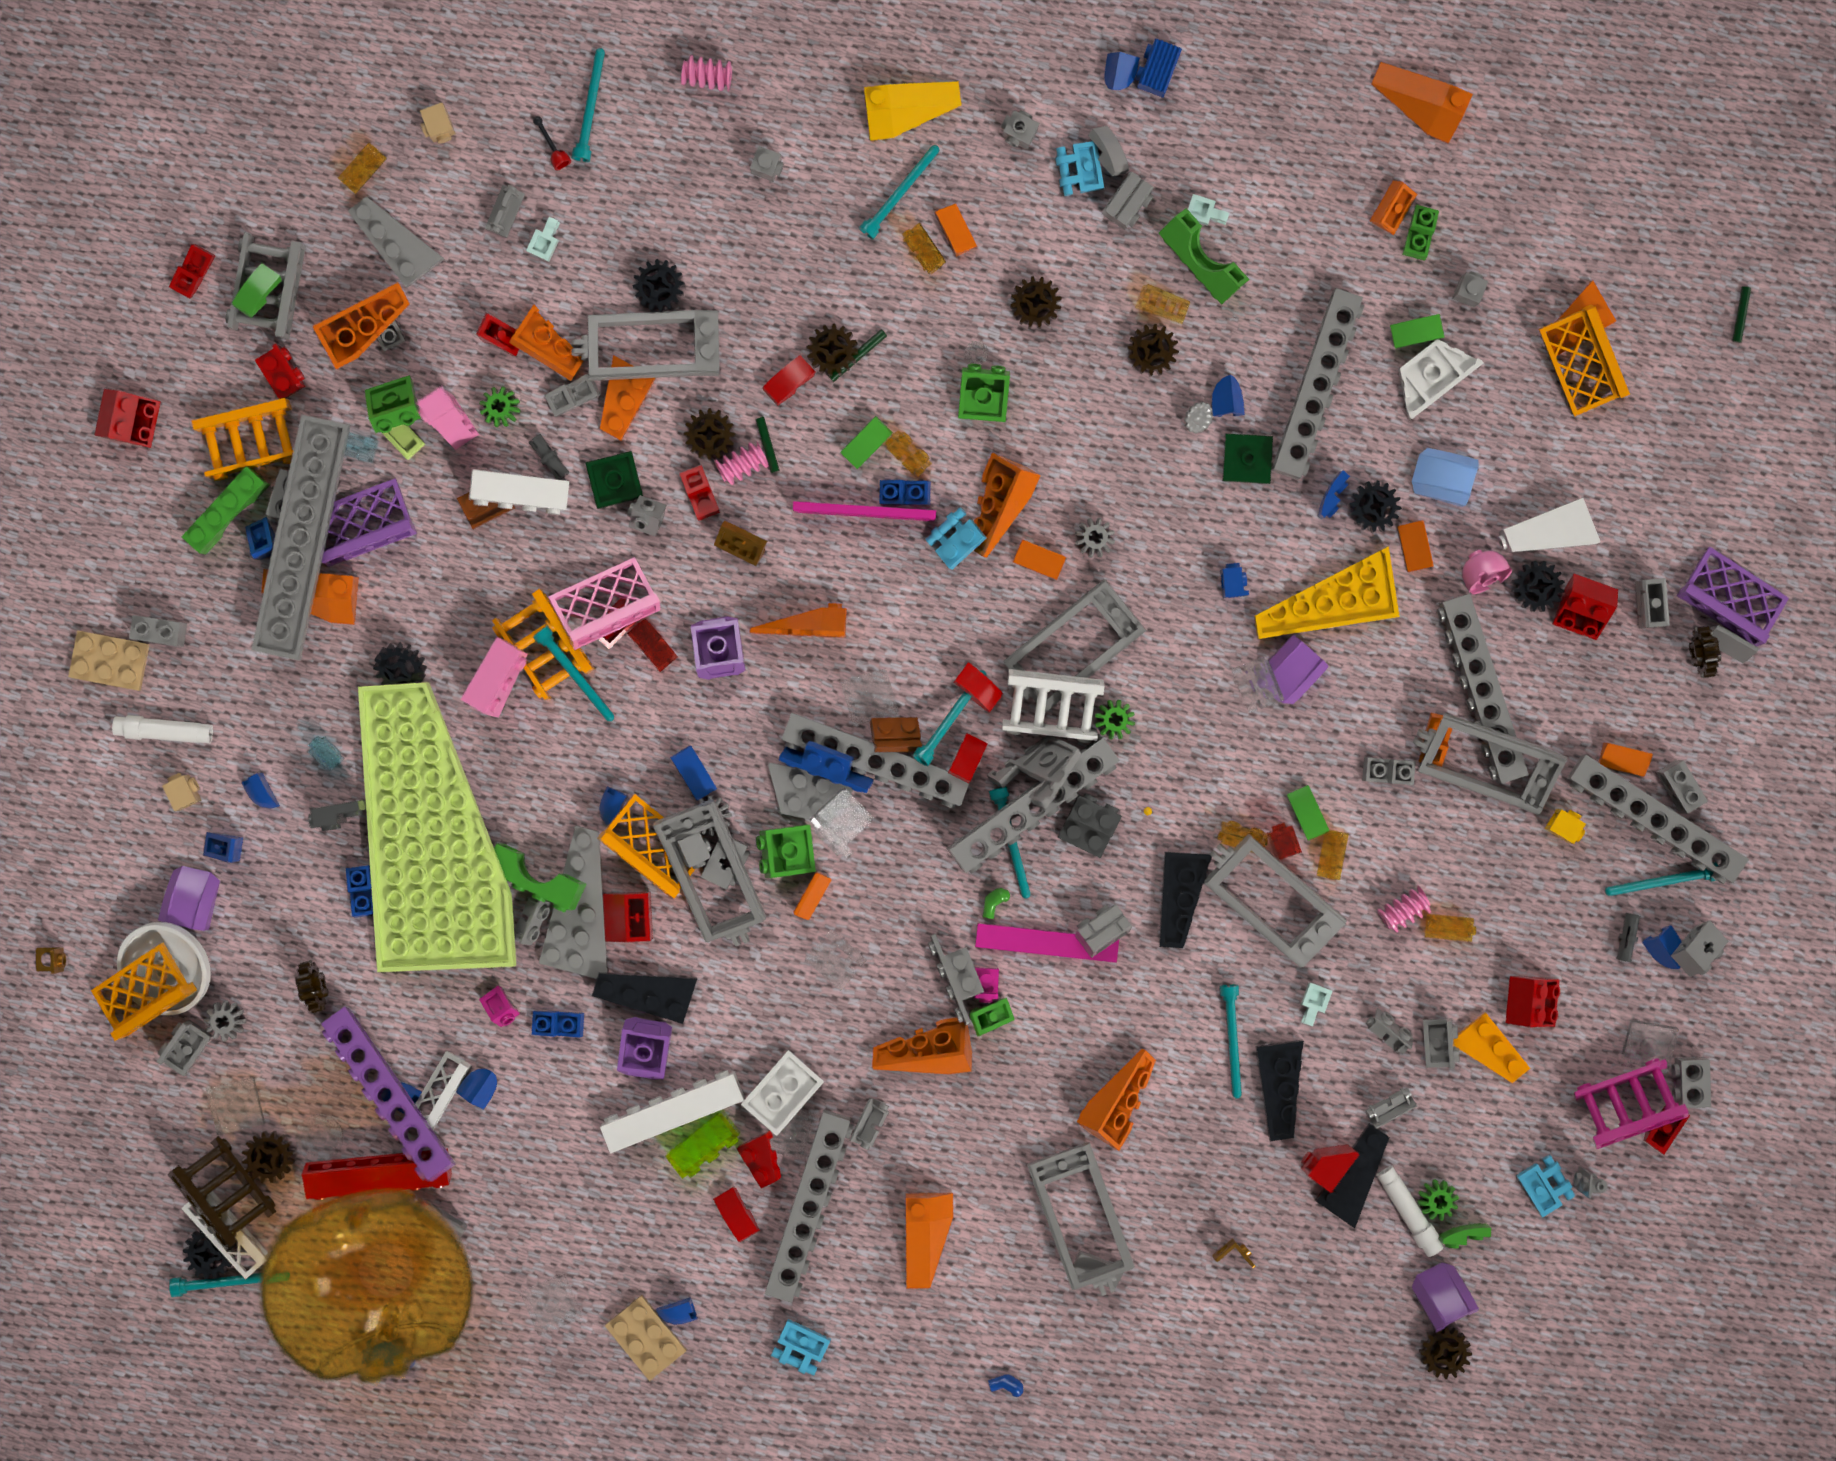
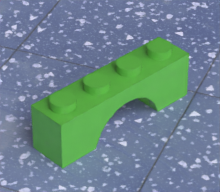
M1186 208L1177 214L1159 232V235L1179 256L1181 262L1186 264L1195 274L1197 280L1202 282L1210 291L1212 297L1222 305L1250 279L1235 262L1227 264L1217 263L1204 253L1199 239L1202 225Z
M246 466L182 535V538L198 553L206 555L223 537V533L230 522L243 509L253 504L270 484L254 469Z
M496 843L494 850L506 880L512 883L511 887L522 892L525 890L532 892L533 898L542 902L548 900L554 903L552 907L559 911L566 912V910L576 909L587 885L586 883L568 874H558L554 879L546 883L539 882L526 869L525 853L504 843Z

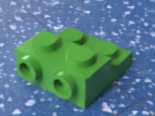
M974 363L968 364L967 368L962 367L958 418L1006 422L1010 371H1005L1006 368L1004 366L998 365L991 366V370L982 369V365Z
M410 375L365 390L368 418L375 433H388L394 427L400 425L409 426L415 420L421 419L418 413L420 407L417 404L414 384Z
M810 825L759 831L760 836L756 837V845L758 850H762L763 858L759 861V869L761 874H765V878L816 872Z

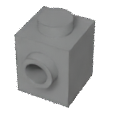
M758 146L750 166L751 174L774 182L776 175L780 176L784 163L781 162V154Z
M1466 272L1460 277L1452 299L1474 308L1480 304L1488 281L1484 280L1483 275L1479 273Z
M700 832L674 841L685 867L700 868L707 864L705 860L711 858L709 851H711L710 844L706 838H702Z

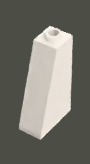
M1584 498L1500 530V536H1498L1500 547L1502 550L1506 549L1507 553L1589 546L1601 542Z

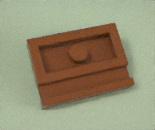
M469 492L457 498L473 530L516 508L515 505L512 506V509L498 508V503L488 502V506L474 505V500H469Z
M918 717L871 718L870 729L875 747L874 752H915L918 747H922Z

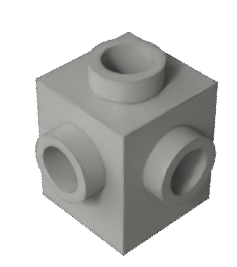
M1014 110L1011 117L1007 115L1002 123L1001 128L1004 129L1002 137L1005 138V142L1016 148L1019 145L1028 150L1039 129L1040 123L1032 120L1033 117L1029 113Z
M640 495L636 504L631 503L627 516L631 518L628 527L656 536L663 522L667 505Z

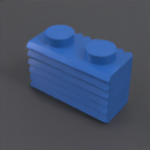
M1155 39L1153 45L1148 44L1143 58L1147 59L1145 67H1139L1135 80L1139 81L1137 88L1164 98L1182 48L1159 39Z

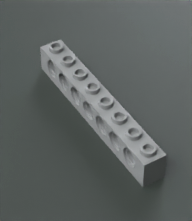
M1338 288L1332 291L1271 471L1299 480L1302 475H1307L1310 467V462H1307L1309 454L1314 453L1318 440L1315 439L1318 430L1321 431L1326 420L1325 417H1322L1325 408L1329 409L1332 403L1333 395L1330 393L1333 385L1337 386L1341 376V372H1338L1340 363H1345L1349 350L1346 349L1348 340H1353L1357 329L1353 327L1356 318L1359 319L1364 309V305L1361 304L1363 297ZM1338 312L1346 314L1348 318L1347 323H1340L1337 320ZM1330 335L1339 337V346H1333L1329 342ZM1322 357L1331 359V368L1327 369L1322 366ZM1319 379L1324 383L1323 391H1317L1314 388V380ZM1307 402H1313L1316 405L1317 411L1315 414H1311L1306 410ZM1300 424H1304L1309 428L1308 436L1299 434L1298 426ZM1292 447H1298L1301 450L1300 459H1295L1291 456L1290 450Z
M1465 594L1439 603L1440 608L1437 609V614L1440 621L1445 622L1447 631L1444 632L1445 639L1448 645L1452 644L1454 650L1452 660L1455 667L1460 668L1462 675L1459 677V682L1462 689L1467 690L1469 699H1466L1467 707L1471 713L1474 712L1476 721L1473 723L1490 729L1497 728L1504 734L1516 737L1471 594ZM1457 615L1464 619L1462 628H1457L1454 624V619ZM1464 638H1468L1471 641V648L1468 651H1465L1461 646ZM1472 660L1476 661L1479 666L1475 674L1469 670V663ZM1479 683L1484 684L1486 687V692L1483 696H1479L1476 692V687ZM1488 705L1493 709V715L1489 719L1483 714L1484 708ZM1482 739L1484 744H1481V750L1484 757L1489 758L1491 766L1488 767V772L1492 780H1496L1498 784H1503L1529 775L1521 752ZM1501 751H1505L1508 755V759L1504 764H1501L1498 760V755Z
M791 713L781 739L786 741L785 746L795 750H799V747L806 748L807 743L802 740V733L805 730H812L815 734L813 742L824 746L826 739L833 738L838 744L836 751L846 754L847 749L851 746L859 749L860 756L857 760H853L851 765L853 766L852 771L862 775L870 772L875 774V780L888 784L889 780L898 783L897 788L910 792L911 788L920 791L919 796L932 800L933 796L942 799V805L953 809L955 805L961 806L969 783L948 774L947 770L931 764L924 766L914 758L899 752H874L875 747L872 742ZM872 755H879L882 758V765L877 769L870 767L868 763ZM895 763H900L905 768L904 774L900 777H895L891 773V767ZM921 771L926 774L927 781L923 785L914 783L913 776L916 772ZM939 780H946L949 783V789L946 793H938L936 791L935 785Z
M1099 737L1097 741H1093L1080 751L1082 755L1071 770V772H1075L1078 776L1077 783L1070 785L1066 778L1059 789L1058 797L1053 799L1046 809L1040 807L1036 813H1031L1029 810L1031 802L1029 795L1043 783L1038 781L946 848L961 870L965 873L968 871L974 873L983 866L981 863L988 857L993 859L1002 852L1000 848L1005 844L1012 845L1021 838L1019 834L1024 830H1033L1040 824L1039 820L1045 815L1050 817L1059 810L1058 806L1064 801L1066 803L1071 802L1078 797L1077 792L1083 787L1088 789L1098 782L1096 778L1102 773L1108 775L1117 768L1115 764L1120 760L1104 737ZM1090 758H1094L1097 762V767L1092 772L1087 769L1086 765ZM1014 814H1018L1021 818V822L1017 827H1012L1010 824V818ZM995 828H999L1002 832V836L998 841H993L990 837L991 831ZM976 842H980L983 847L979 855H973L971 852V847Z
M1581 755L1566 778L1571 782L1569 785L1571 788L1580 793L1584 790L1591 795L1589 799L1600 806L1603 804L1612 808L1610 812L1620 819L1626 817L1632 821L1630 825L1641 832L1644 830L1652 834L1650 837L1652 840L1661 845L1664 843L1672 847L1671 852L1681 858L1687 856L1693 860L1691 864L1699 870L1704 871L1707 869L1713 872L1711 877L1722 884H1725V882L1734 883L1749 860L1587 755ZM1593 775H1596L1600 780L1597 788L1591 787L1589 782ZM1613 788L1618 789L1620 792V798L1616 802L1610 798V792ZM1634 801L1640 805V811L1636 815L1630 810V805ZM1654 814L1660 817V824L1656 828L1652 826L1650 821ZM1675 827L1681 832L1680 838L1676 841L1671 837V831ZM1695 840L1701 844V850L1698 853H1694L1691 849V845ZM1716 853L1721 856V863L1717 867L1712 863V857Z
M823 1110L765 1295L792 1303L794 1296L799 1297L803 1285V1283L799 1282L801 1273L805 1275L807 1273L810 1261L806 1260L809 1251H814L817 1238L813 1236L816 1228L821 1229L824 1215H821L823 1206L828 1207L832 1193L828 1192L830 1183L835 1184L839 1170H836L835 1167L838 1160L843 1161L846 1147H842L844 1139H850L854 1125L850 1124V1117ZM828 1133H835L839 1140L834 1144H830L826 1141L825 1136ZM826 1155L830 1157L832 1162L828 1166H822L818 1162L819 1157ZM819 1178L823 1180L824 1186L820 1189H815L812 1187L811 1181ZM807 1201H813L817 1208L810 1212L803 1205ZM799 1224H806L810 1230L806 1234H800L796 1227ZM797 1246L802 1250V1254L797 1257L792 1256L789 1249ZM785 1269H791L795 1276L792 1279H786L783 1277L782 1272Z

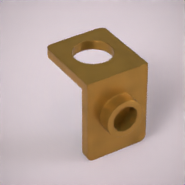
M64 947L36 948V971H50L51 974L64 971L66 966ZM47 952L50 953L49 967L41 962L42 955Z
M1233 1238L1212 1255L1214 1260L1218 1262L1236 1248L1253 1269L1256 1267L1249 1258L1252 1255L1249 1249L1243 1243L1239 1246Z

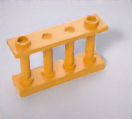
M282 398L192 420L193 429L202 432V435L206 437L214 469L205 471V477L213 478L214 481L228 479L227 474L240 472L246 466L256 468L283 461V464H291L294 450H292L284 417L286 411L292 410L290 400ZM269 415L275 418L283 453L269 456L261 423L263 417ZM244 421L252 424L260 456L259 459L247 462L238 427H240L239 423ZM223 426L229 430L237 463L226 467L222 465L215 436L216 428Z
M542 589L532 593L535 599L532 600L531 605L504 623L499 618L492 620L495 625L492 629L497 637L504 638V640L521 650L534 643L533 636L548 625L553 632L557 631L561 638L558 640L559 643L557 645L563 652L570 651L574 657L571 660L572 664L579 672L583 671L584 674H588L595 669L581 647L576 650L573 649L565 629ZM543 611L548 618L545 620L546 623L515 643L508 631L536 612L540 613ZM549 650L530 663L526 661L524 670L534 683V686H532L534 693L539 699L543 697L544 700L551 698L547 692L549 689L570 676L565 669H562L541 683L534 671L554 658V655Z

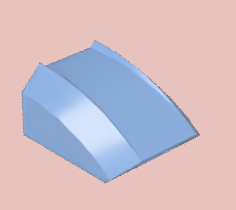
M1426 448L1419 454L1412 478L1414 493L1460 507L1466 506L1471 495L1479 460L1455 453Z

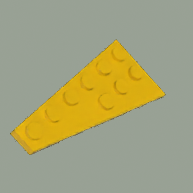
M1389 546L1256 614L1254 620L1257 639L1400 617Z

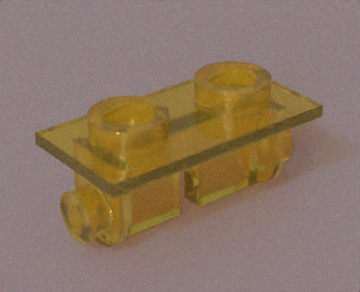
M368 143L340 174L338 179L356 194L387 158L373 145Z
M920 222L911 230L908 229L902 234L904 237L903 241L907 243L912 252L916 251L918 254L915 257L923 267V271L933 274L946 263V260Z
M898 430L885 442L888 446L886 449L898 460L905 454L908 458L902 464L912 475L916 474L919 477L925 471L924 469L932 464L929 461L930 457L924 450H918L912 444L913 440L907 433H901Z
M1235 821L1221 822V831H1219L1217 840L1221 841V844L1236 847L1239 841H1242L1249 834L1263 847L1268 844L1267 834L1259 828L1253 827L1248 829Z
M1329 830L1330 832L1324 834L1316 876L1340 880L1349 834Z
M1435 914L1426 915L1425 938L1472 942L1473 935H1476L1474 918Z

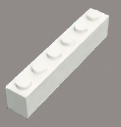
M724 1070L715 1074L716 1079L709 1082L706 1081V1078L693 1083V1088L685 1091L684 1087L670 1092L671 1097L662 1099V1096L649 1100L648 1106L640 1108L639 1105L627 1109V1114L618 1117L617 1114H613L604 1118L605 1123L600 1126L610 1154L744 1101L745 1096L735 1071L729 1073L728 1070Z

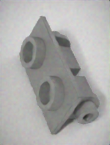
M502 185L485 229L507 238L525 193L518 191L513 186Z
M533 897L528 898L522 912L528 916V920L519 918L514 929L515 940L519 941L520 944L532 946L533 942L539 937V929L542 922L549 915L551 902H542Z
M1377 1008L1375 1018L1371 1016L1366 1022L1368 1029L1380 1039L1387 1033L1389 1036L1384 1042L1396 1053L1404 1054L1408 1048L1412 1049L1414 1038L1411 1032L1405 1027L1401 1028L1398 1026L1388 1012H1382Z
M1408 1087L1405 1089L1400 1088V1091L1389 1096L1386 1100L1384 1099L1373 1106L1369 1105V1109L1365 1110V1112L1377 1129L1417 1107V1104L1412 1098Z
M869 1098L849 1141L861 1144L860 1146L869 1150L870 1146L873 1147L879 1133L875 1126L882 1127L887 1114H889V1106L883 1101Z
M1578 1166V1172L1574 1174V1186L1577 1187L1579 1192L1591 1198L1592 1193H1604L1607 1190L1608 1185L1605 1180L1597 1178L1594 1173Z

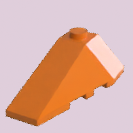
M1380 62L1371 83L1391 103H1394L1404 112L1409 119L1414 121L1423 132L1449 144L1461 122L1473 95L1451 84Z
M398 282L312 327L335 369H338L358 359L410 305V302Z
M992 452L981 482L986 483L984 497L979 496L977 504L981 505V516L974 520V523L987 538L973 551L983 557H988L1032 497L1041 476L1040 474L1024 465Z
M263 569L261 593H264L268 569ZM319 573L311 614L330 623L355 625L359 577Z
M828 603V607L818 608L751 627L750 633L846 638L847 608H842V604Z
M957 1017L942 1019L935 1022L937 1028L927 1032L920 1028L915 1030L916 1035L912 1038L904 1040L902 1037H898L873 1047L872 1068L874 1070L934 1074L972 1072V1047L968 1025L965 1026L964 1022L959 1023Z
M1141 1049L1088 1101L1085 1108L1081 1111L1077 1123L1090 1134L1120 1151L1134 1124L1129 1121L1133 1108L1139 1110L1141 1104L1138 1101L1139 1090L1147 1087L1156 1060L1146 1050Z
M906 1193V1289L931 1287L953 1220V1193Z

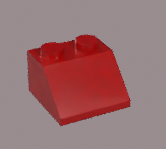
M1348 1144L1314 1149L1312 1153L1309 1151L1303 1157L1301 1169L1307 1176L1331 1193L1360 1154Z

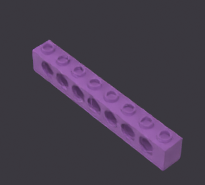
M343 1007L322 1022L321 1025L324 1028L322 1031L328 1042H334L338 1048L335 1052L342 1062L347 1061L351 1067L348 1071L356 1082L359 1080L364 1086L362 1089L363 1094L369 1101H374L377 1106L375 1111L382 1121L387 1120L391 1126L388 1130L396 1141L400 1139L404 1145L402 1151L409 1160L413 1159L417 1164L415 1170L420 1178L433 1181L456 1165L352 1011L347 1007ZM349 1030L352 1034L351 1040L343 1043L342 1035L345 1031ZM359 1050H363L365 1058L362 1062L357 1063L355 1054ZM376 1069L378 1078L376 1081L370 1082L368 1074L371 1070ZM385 1089H390L392 1093L391 1098L384 1102L381 1094ZM402 1108L405 1112V1117L401 1121H396L395 1112ZM412 1128L418 1130V1137L414 1141H410L408 1138V1132ZM429 1147L432 1151V1156L429 1160L424 1161L421 1157V1152L424 1148Z

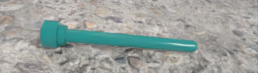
M598 48L595 51L579 143L572 150L571 158L577 161L583 158V162H590L592 152L588 143L605 51L602 48Z
M937 145L930 147L872 219L864 220L859 226V230L864 234L867 232V237L871 240L878 235L880 223L939 153Z
M547 625L533 636L538 645L541 643L543 647L546 646L602 716L609 722L613 721L614 714L555 643L553 640L554 636L552 635L553 631Z
M980 670L985 676L987 675L984 670ZM965 691L927 744L916 749L913 754L915 760L924 766H929L934 759L933 750L972 696Z
M1007 786L989 791L990 799L994 801V804H997L998 810L1007 805V797L1009 796ZM1016 841L1012 845L1008 844L1021 895L1027 899L1031 893Z
M1716 861L1712 862L1714 866H1719ZM1698 869L1610 886L1605 889V893L1607 896H1614L1702 878L1710 882L1716 880L1711 877L1713 872L1707 869L1704 871Z
M1231 984L1229 985L1230 987L1221 985L1220 996L1226 1002L1232 1095L1234 1098H1240L1242 1090L1235 1000H1237L1239 995V985Z
M285 1271L251 1274L247 1279L242 1275L194 1281H187V1279L177 1277L170 1279L169 1289L171 1297H181L191 1290L280 1281L286 1279L287 1273Z

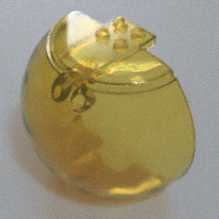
M374 1189L345 1195L317 1205L292 1219L279 1231L276 1240L268 1252L263 1266L260 1285L261 1306L267 1327L275 1342L292 1362L312 1376L317 1375L318 1380H337L359 1375L361 1384L366 1382L370 1384L377 1383L383 1378L391 1376L394 1378L402 1377L410 1372L412 1361L441 1355L453 1349L455 1342L459 1340L467 1324L473 1296L471 1265L459 1234L438 1209L413 1193L402 1189Z

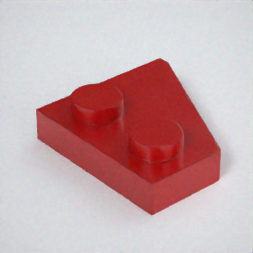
M767 1131L736 1148L761 1189L781 1178L776 1150H772L770 1145V1139L773 1138L771 1131Z

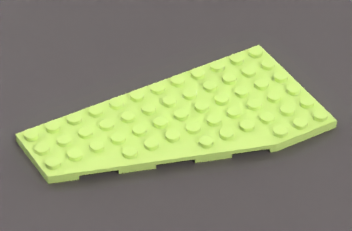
M430 683L358 687L377 972L516 966L512 893Z

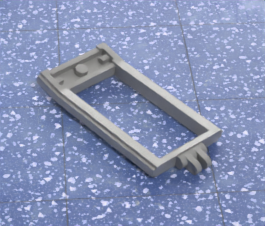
M685 310L588 315V335H582L581 339L571 341L572 347H581L572 349L571 353L572 356H581V360L588 361L589 381L719 376L718 311ZM694 323L695 364L598 368V327Z
M1103 579L1003 662L1008 669L1025 671L1018 661L1091 602L1121 639L1081 670L1075 677L1089 678L1146 632V629L1107 580ZM1013 687L1007 691L1009 695L1014 693ZM1026 687L1023 691V697L1026 700L1032 697L1037 702L1038 690L1034 687ZM1057 690L1046 699L1045 713L1061 700L1062 693H1060V690Z
M1444 713L1437 730L1429 729L1427 732L1423 729H1418L1417 735L1419 737H1415L1413 740L1415 745L1421 747L1420 751L1425 753L1418 772L1515 805L1538 816L1567 761L1566 756L1447 713ZM1450 727L1539 758L1522 794L1520 795L1432 764L1448 728Z
M711 799L654 822L653 827L665 849L705 942L708 943L724 936L727 940L732 939L735 946L741 945L739 936L744 943L749 942L747 934L750 932L749 927L766 920V914L715 800ZM714 826L751 912L711 926L674 841Z
M1250 834L1235 848L1231 846L1225 848L1222 844H1219L1217 849L1222 853L1221 856L1214 850L1210 853L1216 860L1214 862L1216 868L1204 881L1205 885L1299 967H1304L1346 924L1347 920L1344 916L1324 901ZM1251 851L1321 912L1290 944L1221 884Z
M1090 1142L1027 1164L1071 1289L1076 1290L1093 1284L1094 1289L1099 1287L1102 1296L1107 1295L1104 1285L1108 1284L1111 1293L1115 1292L1112 1283L1117 1281L1115 1275L1135 1268ZM1089 1169L1121 1260L1077 1275L1045 1184Z

